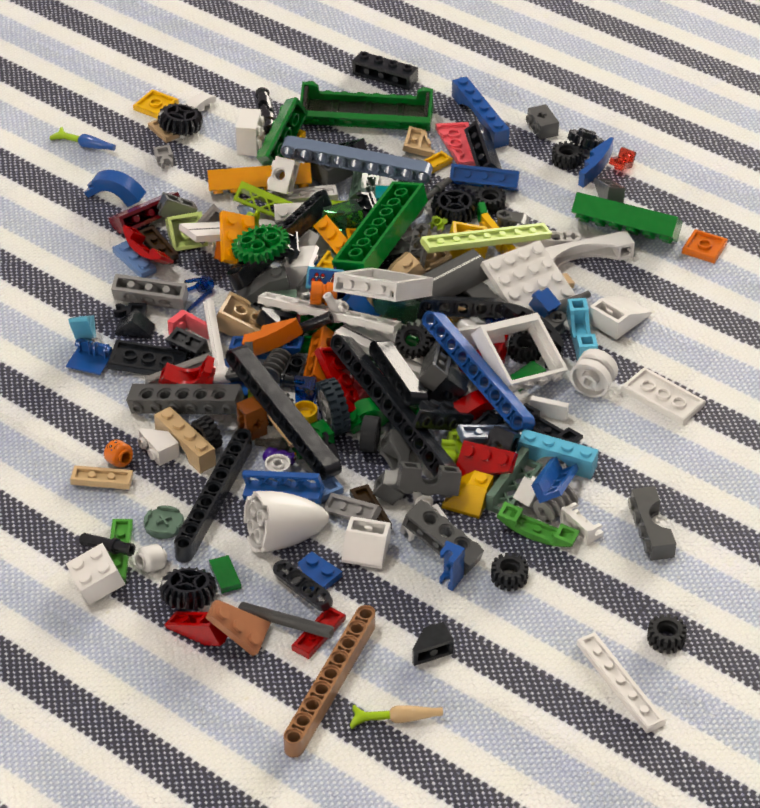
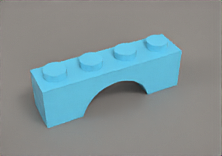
M573 298L567 301L566 316L577 361L584 351L598 349L596 336L591 334L589 308L586 298Z
M524 429L517 452L522 446L528 448L529 459L537 461L542 457H557L568 467L577 464L579 470L575 475L587 479L592 478L597 468L598 449Z

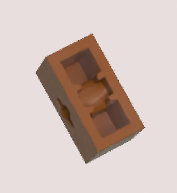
M252 396L236 403L238 429L245 428L250 430L252 441L267 435V426L269 425L267 412L256 398Z

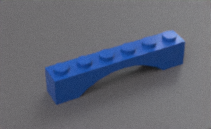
M466 76L452 80L453 99L458 105L464 104L474 112L479 122L489 130L495 149L509 145V127Z

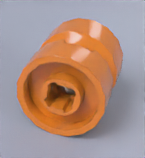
M311 281L310 305H321V303H324L325 306H328L323 298V295L327 292H331L334 299H337V292L333 291L334 282L323 284L322 281Z

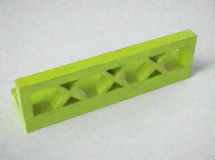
M241 181L233 198V201L250 206L254 210H260L261 213L275 218V215L271 211V206L274 207V204L293 203L244 181ZM243 193L251 198L243 200L239 196ZM254 200L262 201L266 205L259 207L255 204Z

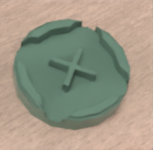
M158 506L153 511L152 509L149 510L144 516L146 533L157 539H168L176 536L184 524L183 514L180 513L179 509L172 506Z

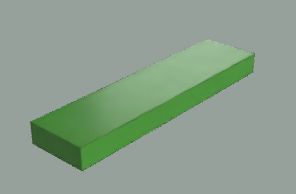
M112 519L110 539L118 538L123 542L131 543L133 519ZM108 551L126 583L129 556L120 553L115 555Z

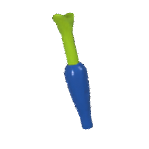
M60 127L59 132L49 137L50 140L66 139L78 142L81 147L108 149L112 151L116 149L115 144L88 134L78 136L66 133L63 127Z

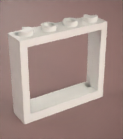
M378 268L334 273L333 291L393 302L432 296L433 277Z
M538 312L481 325L471 335L483 359L513 393L522 388L525 390L530 389L534 385L542 386L549 381L557 382L568 371ZM528 329L550 371L512 380L490 338Z

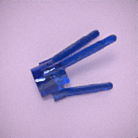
M204 275L184 281V283L197 282L195 285L187 288L188 292L197 289L198 292L204 293L186 310L187 312H190L206 296L213 293L214 281L210 276Z

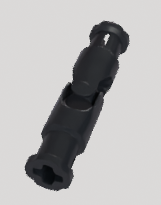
M260 87L256 90L255 96L258 109H261V116H264L263 130L265 135H267L272 128L275 115L273 114L272 101L269 97V89Z

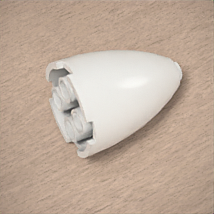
M253 491L252 496H247L244 506V523H247L249 533L246 539L251 550L255 553L280 550L299 544L321 531L329 521L328 512L323 507L306 498L284 492Z

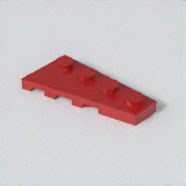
M331 347L317 348L314 353L326 379L334 377L338 380L341 390L344 391V397L347 400L348 411L352 413L356 409L354 403L360 400L357 390L353 387L355 382L354 376L350 375V371Z

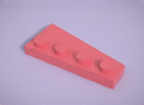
M436 123L435 129L455 162L461 165L476 166L464 131L469 126V123Z

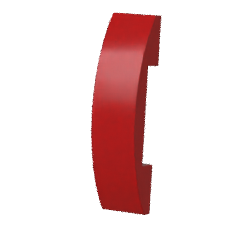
M124 224L122 228L125 238L137 254L161 264H172L174 262L164 252L153 248L150 250L143 244L146 237L137 229Z

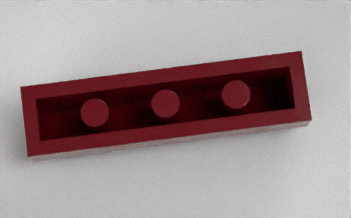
M178 192L168 193L180 197ZM161 196L109 217L110 224L115 231L124 234L122 228L124 224L136 229L162 218V216L158 215L160 209H157Z

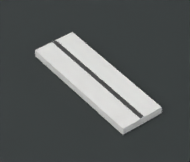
M259 219V227L262 224L264 226L271 224L272 227L276 224L279 226L272 219ZM220 221L179 224V230L195 242L220 241Z
M348 323L334 332V335L338 334L354 338L369 356V346L372 341H391L377 333L366 330L362 326L352 327ZM403 354L402 357L419 379L424 357L421 356L417 359V356H415L414 359H411V356H408L407 359L405 354Z

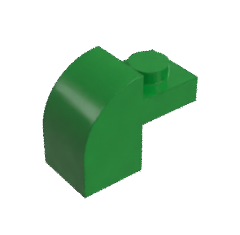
M364 398L354 403L356 409L350 413V432L355 434L361 429L365 415L381 417V427L389 422V420L371 398Z

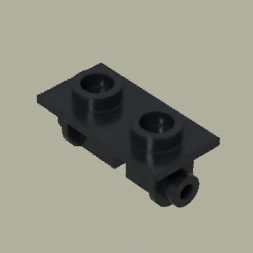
M295 232L294 235L289 234V248L285 249V253H281L284 257L288 258L289 264H291L293 259H297L300 253L298 232Z

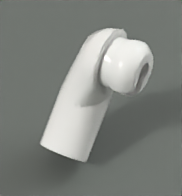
M331 292L323 295L331 311L343 313L348 311V303L343 300L334 299Z

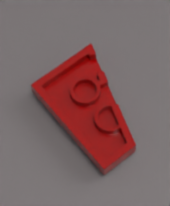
M464 440L456 465L460 468L462 476L474 470L490 475L513 473L518 454Z

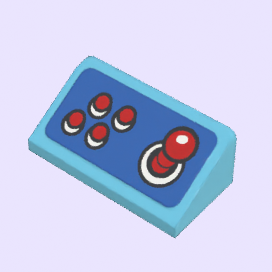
M308 266L306 289H311V281H322L323 284L334 282V273L343 272L344 270Z

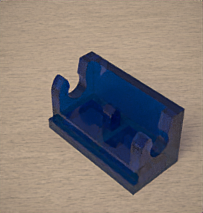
M295 375V403L307 400L317 405L315 397L316 377Z

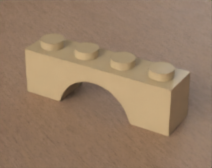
M168 407L154 414L155 430L169 431L183 448L189 464L200 474L216 466L215 448L176 411Z

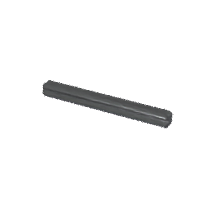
M241 602L238 606L239 609L271 623L325 638H332L334 635V627L246 602Z

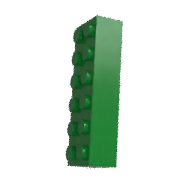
M580 192L576 193L571 210L578 221L585 223L592 221L600 227L608 225L616 231L625 229L629 234L636 236L641 233L645 238L655 240V237H657L662 242L672 244V241L678 242L683 224L677 216Z

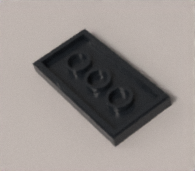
M116 340L107 363V369L151 375L162 371L167 362L177 365L187 361L189 352L174 348Z

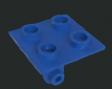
M83 338L76 339L75 346L78 348L66 364V367L101 375L109 361L112 347L109 344L94 343L92 340L89 342V340Z

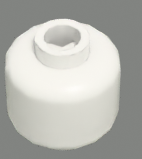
M158 544L141 547L135 556L137 567L146 573L161 570L164 568L167 560L166 551Z

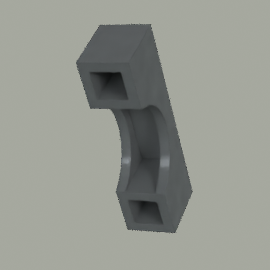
M391 429L382 438L379 451L389 464L390 470L383 471L375 480L373 495L391 505H394L398 499L401 500L405 493L398 489L396 484L400 461L409 462V455L412 451L399 432Z
M656 487L632 489L631 497L628 498V506L630 510H633V520L635 524H638V534L640 538H643L645 553H648L651 561L675 558L676 541L672 530L655 524L651 519L659 514L660 498Z

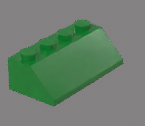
M298 98L286 99L285 103L280 107L279 114L273 121L272 128L266 135L265 142L257 153L256 158L262 165H272L276 156L285 158L280 152L285 137L297 136L308 114Z

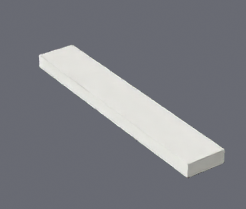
M595 632L577 639L576 645L646 733L665 726L666 720Z

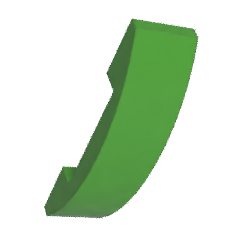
M504 502L497 514V518L510 529L524 537L546 545L572 547L580 533V530L562 523L557 528L523 515V508L508 502Z

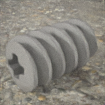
M568 485L559 497L542 503L536 500L533 504L534 512L542 521H553L555 517L561 515L562 507H566L574 502L578 504V498L573 489Z

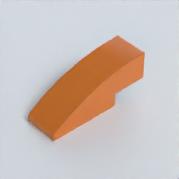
M297 318L262 325L260 331L244 334L242 345H245V342H253V352L257 356L294 340L303 334V330Z

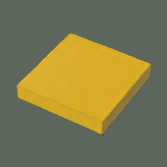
M152 89L133 105V110L158 119L160 109L163 106L173 105L174 103L179 104V99Z

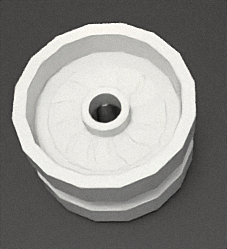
M588 349L582 353L570 371V381L581 394L591 398L601 397L607 392L618 375L617 363L605 351Z

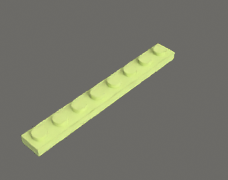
M544 223L422 236L420 243L427 253L545 240L551 238L552 232Z

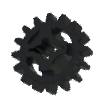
M579 128L578 130L570 129L567 137L569 141H573L572 143L574 144L577 143L582 149L588 151L604 142L602 138L596 135V132L584 128Z

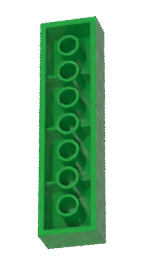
M393 181L332 260L333 268L336 267V269L340 270L343 268L344 271L379 268L428 202L424 183Z

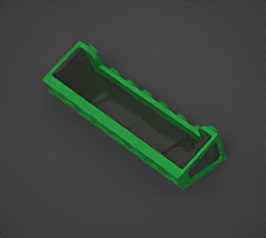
M302 81L300 102L308 112L303 124L408 130L409 126L425 131L431 130L434 107L433 89L422 87L417 90V96H403L380 93L367 94L363 92L349 93L347 91H319V86L314 81Z

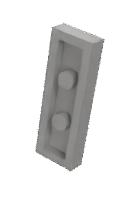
M335 493L330 494L323 507L329 515L350 520L351 516L377 520L382 510L379 505Z

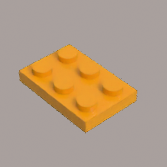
M222 210L219 213L221 262L236 264L239 261L233 255L231 243H234L233 239H237V235H242V231L247 232L248 228L254 229L255 218L254 216Z

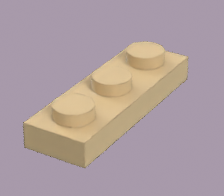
M74 465L70 483L71 485L129 490L133 479V470Z

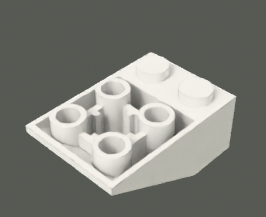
M625 296L605 297L590 306L589 324L617 340L650 316L652 312Z

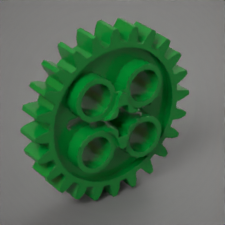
M262 224L261 227L256 225L254 229L248 228L247 232L242 231V235H237V239H233L234 243H231L232 252L235 259H238L239 262L243 261L244 264L249 261L250 264H253L255 261H257V264L261 261L266 263L267 259L274 260V256L280 257L279 253H285V249L289 248V234L286 229H283V226L278 227L277 224L273 227L271 224L268 226Z

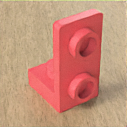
M183 309L167 320L169 335L176 327L184 330L187 328L209 339L206 321Z

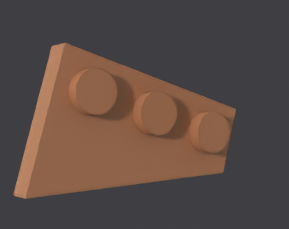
M218 599L212 602L206 616L208 621L252 656L258 654L271 624L267 620Z

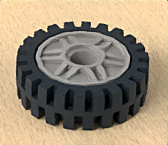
M333 377L316 382L315 397L319 407L318 411L321 414V420L324 419L334 432V436L348 433L351 430L350 412L348 411L349 407L346 403V397H344V391L341 390L338 380Z

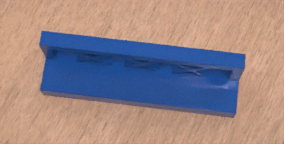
M451 164V184L475 187H489V185H492V188L497 186L498 189L502 188V190L519 191L520 171Z
M557 457L550 459L531 485L539 503L561 496L579 470L578 465L575 464L562 469Z
M243 470L242 473L246 484L242 495L244 501H246L247 496H252L253 491H276L294 494L316 504L321 503L324 485L319 473ZM307 480H315L316 483H310Z

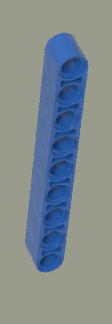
M427 311L424 313L422 323L508 425L513 430H532L535 426L533 415L448 317L440 312Z

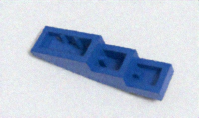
M613 137L608 138L590 151V158L585 161L584 168L579 171V186L584 188L604 169L613 152Z

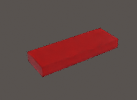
M331 607L323 611L315 621L333 626L335 632L346 620V614ZM303 632L291 645L292 651L310 659L328 638Z

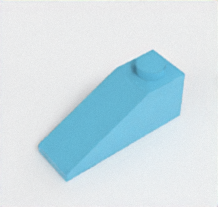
M94 315L68 319L75 339L83 338L90 342L92 338H96Z

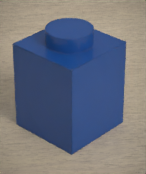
M548 287L533 293L531 296L532 300L529 303L534 312H538L543 318L557 311L561 305L560 301Z

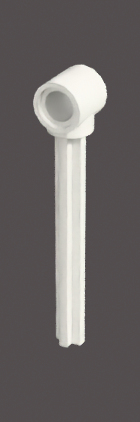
M206 299L203 302L212 357L215 358L214 366H216L213 383H230L225 378L229 368L225 366L214 301Z

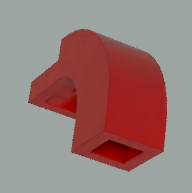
M208 355L201 366L192 369L181 368L167 362L161 371L158 384H212L216 371V366L213 365L215 358Z

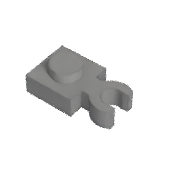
M170 145L153 147L156 161L160 162L161 168L164 169L165 164H170L173 167L174 159Z

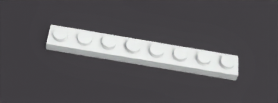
M264 292L258 296V303L264 304L265 307H278L282 311H295L299 315L309 314L316 317L330 311L333 315L334 323L344 322L352 327L362 326L366 330H380L388 335L395 333L401 328V321L352 310L344 313L334 312L325 304L310 305V301L271 292Z

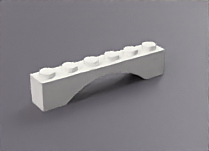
M625 230L545 247V249L559 268L567 262L580 258L601 257L620 260L633 257L635 242Z

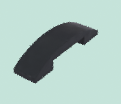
M505 303L501 316L511 319L536 312L517 304ZM540 316L558 352L562 355L564 342L560 334L546 319Z
M527 403L523 404L535 419V426L531 431L573 443L583 439V435L570 427L563 430L541 418L538 409Z

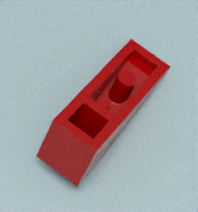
M176 611L164 624L165 628L203 645L220 646L225 643L228 637L206 619L208 612Z

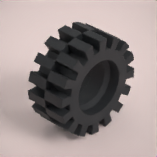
M564 141V143L559 142V145L556 143L552 148V164L555 167L558 166L559 169L562 167L564 170H567V168L572 170L573 167L576 169L582 162L581 146H578L577 143L573 144L571 141L570 143H567V141Z
M489 185V187L483 186V188L480 187L476 190L475 199H477V206L479 202H485L487 212L491 213V215H494V212L497 213V211L505 209L506 194L505 191H502V188L498 189L497 186L492 188V185Z
M409 322L407 326L402 325L401 329H398L395 346L401 355L405 354V358L408 359V356H411V359H414L417 356L418 359L421 357V354L424 355L428 350L430 335L427 333L426 328L422 329L423 325L420 324L418 327L417 323L414 322L411 325ZM409 335H414L418 337L420 343L417 346H409L406 344L405 339Z
M520 331L518 335L514 333L510 337L508 354L511 359L514 358L515 362L519 360L520 364H523V362L528 364L529 361L535 362V360H539L541 354L528 331H525L523 334Z
M205 415L192 421L191 426L215 449L222 446L221 431L217 428L218 425L214 423V419H211V416Z
M505 553V556L500 554L498 558L495 557L494 562L492 561L491 564L492 583L495 582V586H500L501 590L507 588V591H511V588L516 591L518 586L523 588L528 580L529 565L525 558L522 559L521 555L516 557V553H512V556H509V553ZM505 570H513V571H515L516 573L507 574V573H505V572H503V571H505Z
M660 614V618L655 616L654 620L651 619L648 625V644L650 646L653 645L655 651L659 649V653H663V650L666 651V654H670L671 650L673 653H676L677 649L681 650L685 645L687 626L683 624L682 619L678 621L677 616L671 618V614H667V617H664V614ZM667 631L671 632L674 635L664 636L660 634V632Z

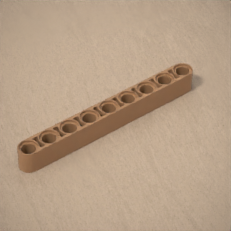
M363 605L356 610L283 735L284 752L287 756L294 758L303 754L375 629V609L373 607Z

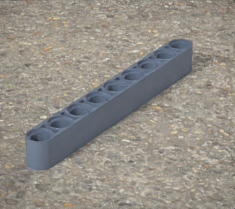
M295 136L285 137L280 150L282 156L289 159L415 183H428L433 170V166L426 161Z

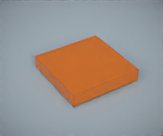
M695 229L683 246L682 254L715 263L727 245L728 239Z

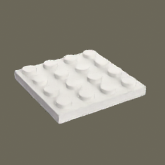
M540 240L487 259L480 264L490 282L506 303L517 304L534 311L529 306L532 294L539 289L542 291L547 287L559 301L576 295Z

